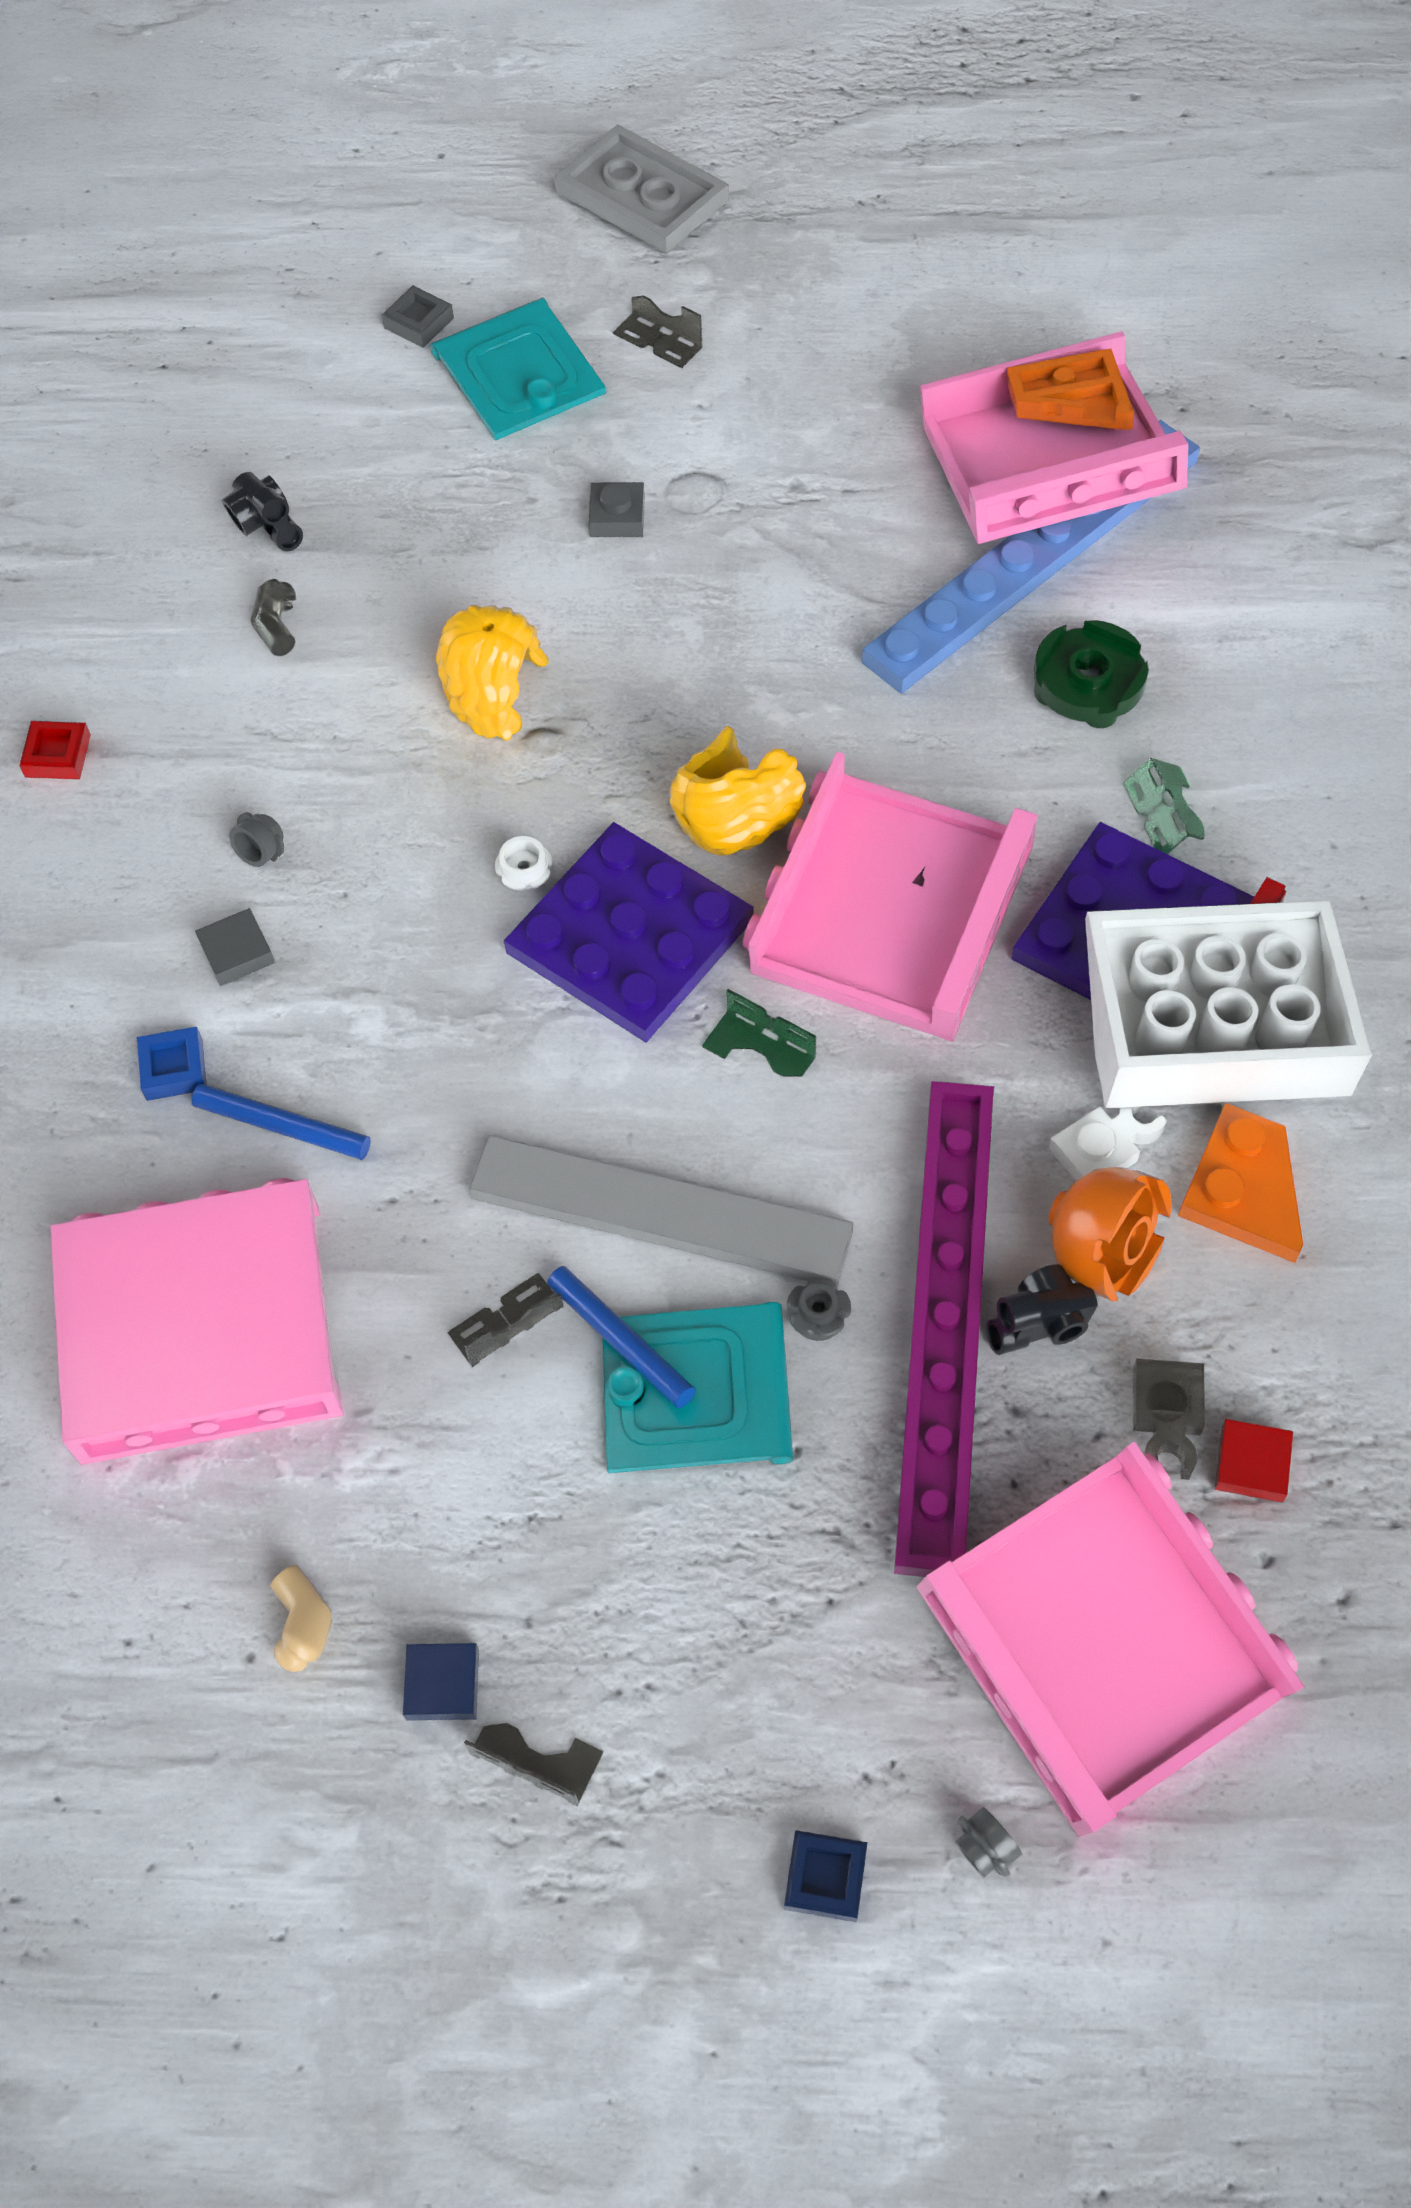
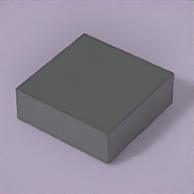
M413 285L382 314L385 329L424 348L454 319L452 304Z
M250 908L195 930L220 986L275 963L272 952Z

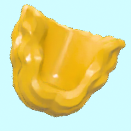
M470 605L466 610H460L454 614L442 629L436 653L438 675L441 678L442 687L452 713L463 723H468L477 735H483L488 739L498 736L504 741H508L513 734L521 730L523 725L521 715L512 707L519 696L517 676L522 662L525 659L539 667H545L549 663V659L540 648L541 643L537 638V629L534 625L529 624L525 616L514 612L509 607L498 608L496 605L483 607Z
M726 726L715 741L711 742L710 746L692 755L690 761L678 769L677 775L671 783L670 804L683 833L689 836L693 844L711 854L729 856L740 850L752 849L762 844L773 832L781 830L789 822L794 821L804 804L802 795L805 791L806 783L802 774L796 769L797 759L789 755L784 749L774 748L767 752L755 770H750L747 757L741 753L737 746L734 729Z

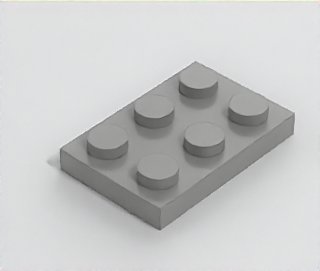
M618 124L554 176L557 193L666 254L729 201V184Z

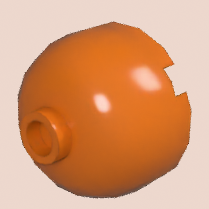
M1123 1167L1094 1169L1074 1182L1068 1191H1062L1058 1194L1049 1212L1053 1249L1058 1264L1062 1265L1067 1275L1075 1283L1079 1282L1093 1289L1094 1293L1112 1302L1119 1301L1116 1295L1117 1291L1130 1296L1148 1276L1161 1251L1165 1237L1155 1234L1154 1231L1157 1225L1158 1214L1170 1218L1172 1204L1169 1187L1162 1179Z

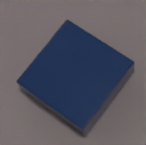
M477 1643L406 1644L403 1716L406 1721L477 1719L479 1648Z
M795 1830L784 1910L857 1922L868 1842Z

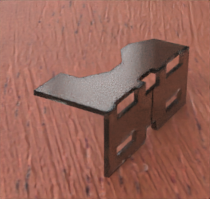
M644 295L631 298L632 314L613 332L614 335L640 348H645L647 345L654 348V355L680 368H683L702 349V321L700 314L682 306V315L671 316L661 311L650 298ZM641 317L654 325L650 327L637 319ZM663 326L671 330L672 334L669 336L659 330ZM628 330L640 337L637 339L625 333V331ZM682 337L694 343V345L691 347L677 339ZM670 351L682 358L679 360L666 352Z
M539 1273L503 1295L500 1300L503 1305L499 1309L500 1312L498 1310L492 1312L490 1308H483L447 1332L472 1367L500 1347L510 1343V1339L523 1330L528 1331L536 1323L564 1307L561 1294L555 1295ZM534 1285L539 1289L521 1302L516 1299L517 1296ZM481 1321L484 1325L482 1328L465 1339L462 1337L461 1333Z
M508 1723L484 1726L475 1744L468 1740L464 1742L470 1755L499 1766L513 1776L523 1777V1779L531 1782L534 1786L540 1789L544 1788L577 1807L604 1751L575 1738L568 1753L543 1755L530 1749L518 1728Z

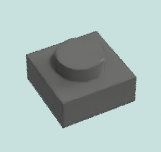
M644 482L591 483L589 508L590 537H643Z

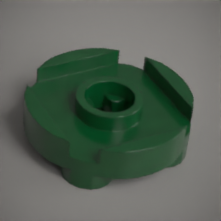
M1099 620L1084 621L1083 628H1074L1066 631L1067 624L1054 629L1043 639L1036 653L1034 665V695L1036 699L1056 713L1072 720L1086 722L1091 727L1107 728L1112 726L1118 716L1132 710L1143 696L1149 668L1148 661L1145 663L1144 658L1140 654V643L1127 630L1115 624ZM1093 665L1100 668L1099 676L1090 677L1083 675L1077 668L1088 670Z

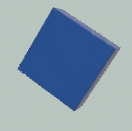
M197 1027L137 1037L140 1087L146 1101L193 1093L198 1084L207 1085L203 1039Z

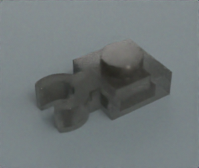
M1136 1359L1133 1367V1431L1153 1432V1437L1148 1441L1143 1454L1149 1453L1157 1460V1455L1161 1453L1175 1455L1181 1464V1479L1189 1480L1197 1463V1451L1194 1444L1185 1435L1201 1436L1205 1428L1204 1363Z

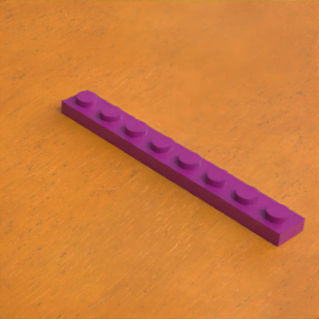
M931 1081L894 1574L926 1577L948 1561L953 1562L966 1553L994 1086Z

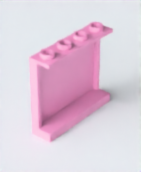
M1123 331L920 385L924 431L978 544L1187 488L1188 442L1181 431L1165 434L1125 364V335ZM1109 348L1112 349L1134 411L1133 429L1119 430L1017 418L1007 386V368Z
M836 752L828 771H819L813 781L809 795V804L812 806L806 819L798 817L791 829L787 844V850L790 854L784 867L776 865L769 877L765 892V898L768 900L762 916L754 914L747 925L743 939V948L749 950L751 974L954 1042L1034 846L1038 815L1015 808L1007 826L846 775L845 754ZM924 868L922 874L925 879L923 887L912 883Z
M285 1178L275 1179L259 1188L237 1192L214 1190L202 1194L198 1199L171 1204L158 1201L148 1202L132 1211L110 1215L87 1213L75 1217L71 1222L50 1225L62 1441L81 1465L344 1416L341 1390L333 1373L315 1222V1216L320 1215L319 1207L308 1179L298 1181Z
M1135 1442L1128 1445L1116 1457L955 1561H948L928 1574L916 1587L1078 1837L1094 1833L1117 1817L1116 1813L1280 1699L1294 1694L1305 1687L1295 1673L1298 1670V1664L1289 1647L1277 1635L1273 1633L1268 1634L1252 1610L1255 1608V1602L1246 1585L1235 1574L1231 1572L1226 1574L1210 1551L1213 1547V1542L1205 1526L1194 1514L1183 1512L1169 1492L1171 1481L1164 1467L1153 1455L1149 1453L1143 1454Z

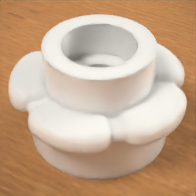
M516 836L506 841L500 848L499 855L495 861V872L498 876H502V883L511 890L523 891L525 889L538 888L550 877L548 867L552 865V857L549 851L537 839L530 836ZM520 866H529L527 869H519Z

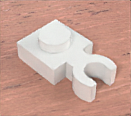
M1099 1106L1053 1136L1048 1149L1077 1181L1094 1169L1108 1167L1128 1168L1136 1163L1140 1151L1133 1143L1144 1145L1156 1141L1162 1135L1167 1120L1160 1116L1148 1124L1137 1122L1132 1115L1139 1112L1143 1106L1122 1107L1118 1115L1111 1119Z

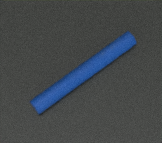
M202 1083L197 1085L192 1095L193 1107L359 1160H363L366 1157L370 1148L371 1139L369 1136Z
M561 1266L552 1272L547 1281L548 1286L676 1408H682L691 1401L696 1391L695 1388L567 1267Z

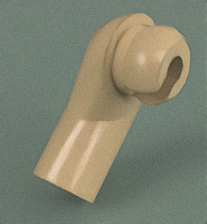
M293 1565L280 1572L273 1579L270 1587L289 1612L282 1631V1639L278 1640L274 1647L275 1659L285 1670L299 1672L304 1670L309 1662L316 1661L324 1651L332 1624V1614L326 1602L299 1566Z

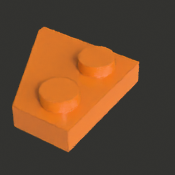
M1111 348L1007 368V386L1017 418L1119 430L1133 429L1134 411Z
M1225 1103L1183 1200L1178 1216L1295 1263L1303 1247V1238L1286 1126Z

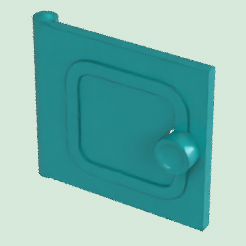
M544 297L430 344L434 358L437 361L441 360L495 441L606 394V386L550 309Z
M766 1302L757 1305L620 1317L695 1388L696 1391L693 1398L682 1408H676L602 1337L608 1473L770 1460L773 1464L781 1465L793 1461L783 1316L780 1303ZM645 1386L644 1397L641 1402L635 1405V1401L640 1398Z

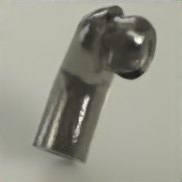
M270 579L261 584L257 589L250 622L274 656H284L294 648L296 641L280 618L282 611L287 612L293 608L292 603L289 601L296 600V592L290 583Z

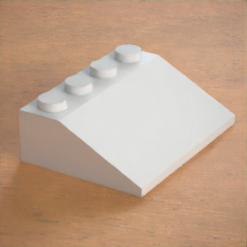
M1330 901L1087 912L1085 921L1094 1048L1105 1108L1352 1096L1372 1054Z

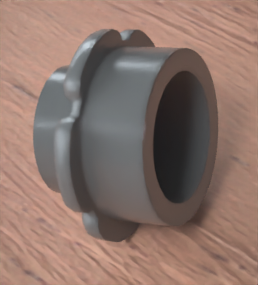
M245 812L237 818V826L231 830L229 839L233 850L245 863L254 867H261L269 860L275 862L284 852L283 831L272 817L265 814L252 815L249 812Z
M810 1279L806 1286H796L788 1296L787 1309L792 1314L790 1316V1323L798 1333L807 1339L814 1341L830 1339L842 1331L844 1319L851 1314L850 1298L845 1291L837 1290L835 1283L829 1279ZM816 1303H821L825 1309L822 1312H815L812 1307Z
M982 1807L968 1820L963 1815L960 1816L958 1824L964 1834L955 1841V1844L966 1859L984 1878L993 1869L999 1875L1005 1878L1008 1877L1011 1873L1007 1867L1022 1855V1851L1013 1838L985 1807Z

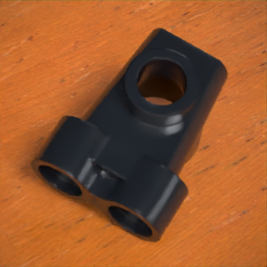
M245 472L236 477L232 483L235 491L221 501L238 529L247 537L260 527H263L270 535V539L281 550L292 551L296 549L302 542L303 532L289 517L287 499L275 480L270 475L260 480L252 472Z
M1060 1264L1040 1268L1021 1281L1018 1286L1019 1293L998 1299L997 1318L989 1320L986 1324L987 1340L991 1349L997 1355L1026 1348L1029 1343L1050 1337L1055 1345L1071 1342L1084 1334L1088 1329V1323L1098 1307L1096 1295L1093 1289L1079 1282L1073 1284L1071 1278Z

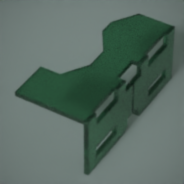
M1149 758L1123 782L1137 813L1143 815L1146 812L1149 820L1145 823L1144 828L1154 848L1169 854L1187 837L1204 839V826L1198 816L1187 805L1182 795V786L1189 788L1190 785L1180 766ZM1153 767L1162 782L1159 786H1157L1150 772V769ZM1136 782L1144 796L1141 800L1133 787ZM1165 791H1168L1173 801L1169 806L1164 802L1165 800L1162 796ZM1175 812H1177L1184 826L1182 831L1179 830L1172 816ZM1158 828H1160L1167 843L1162 846L1155 832Z
M727 989V1012L702 1044V1047L723 1059H726L732 1049H752L765 1056L774 1073L782 1077H802L816 1058L817 1036L780 1016H777L776 1019L773 1017L771 1019L765 1008ZM736 1013L754 1022L755 1026L737 1017ZM764 1028L778 1035V1040L776 1041L763 1034ZM787 1041L806 1050L807 1054L787 1044Z

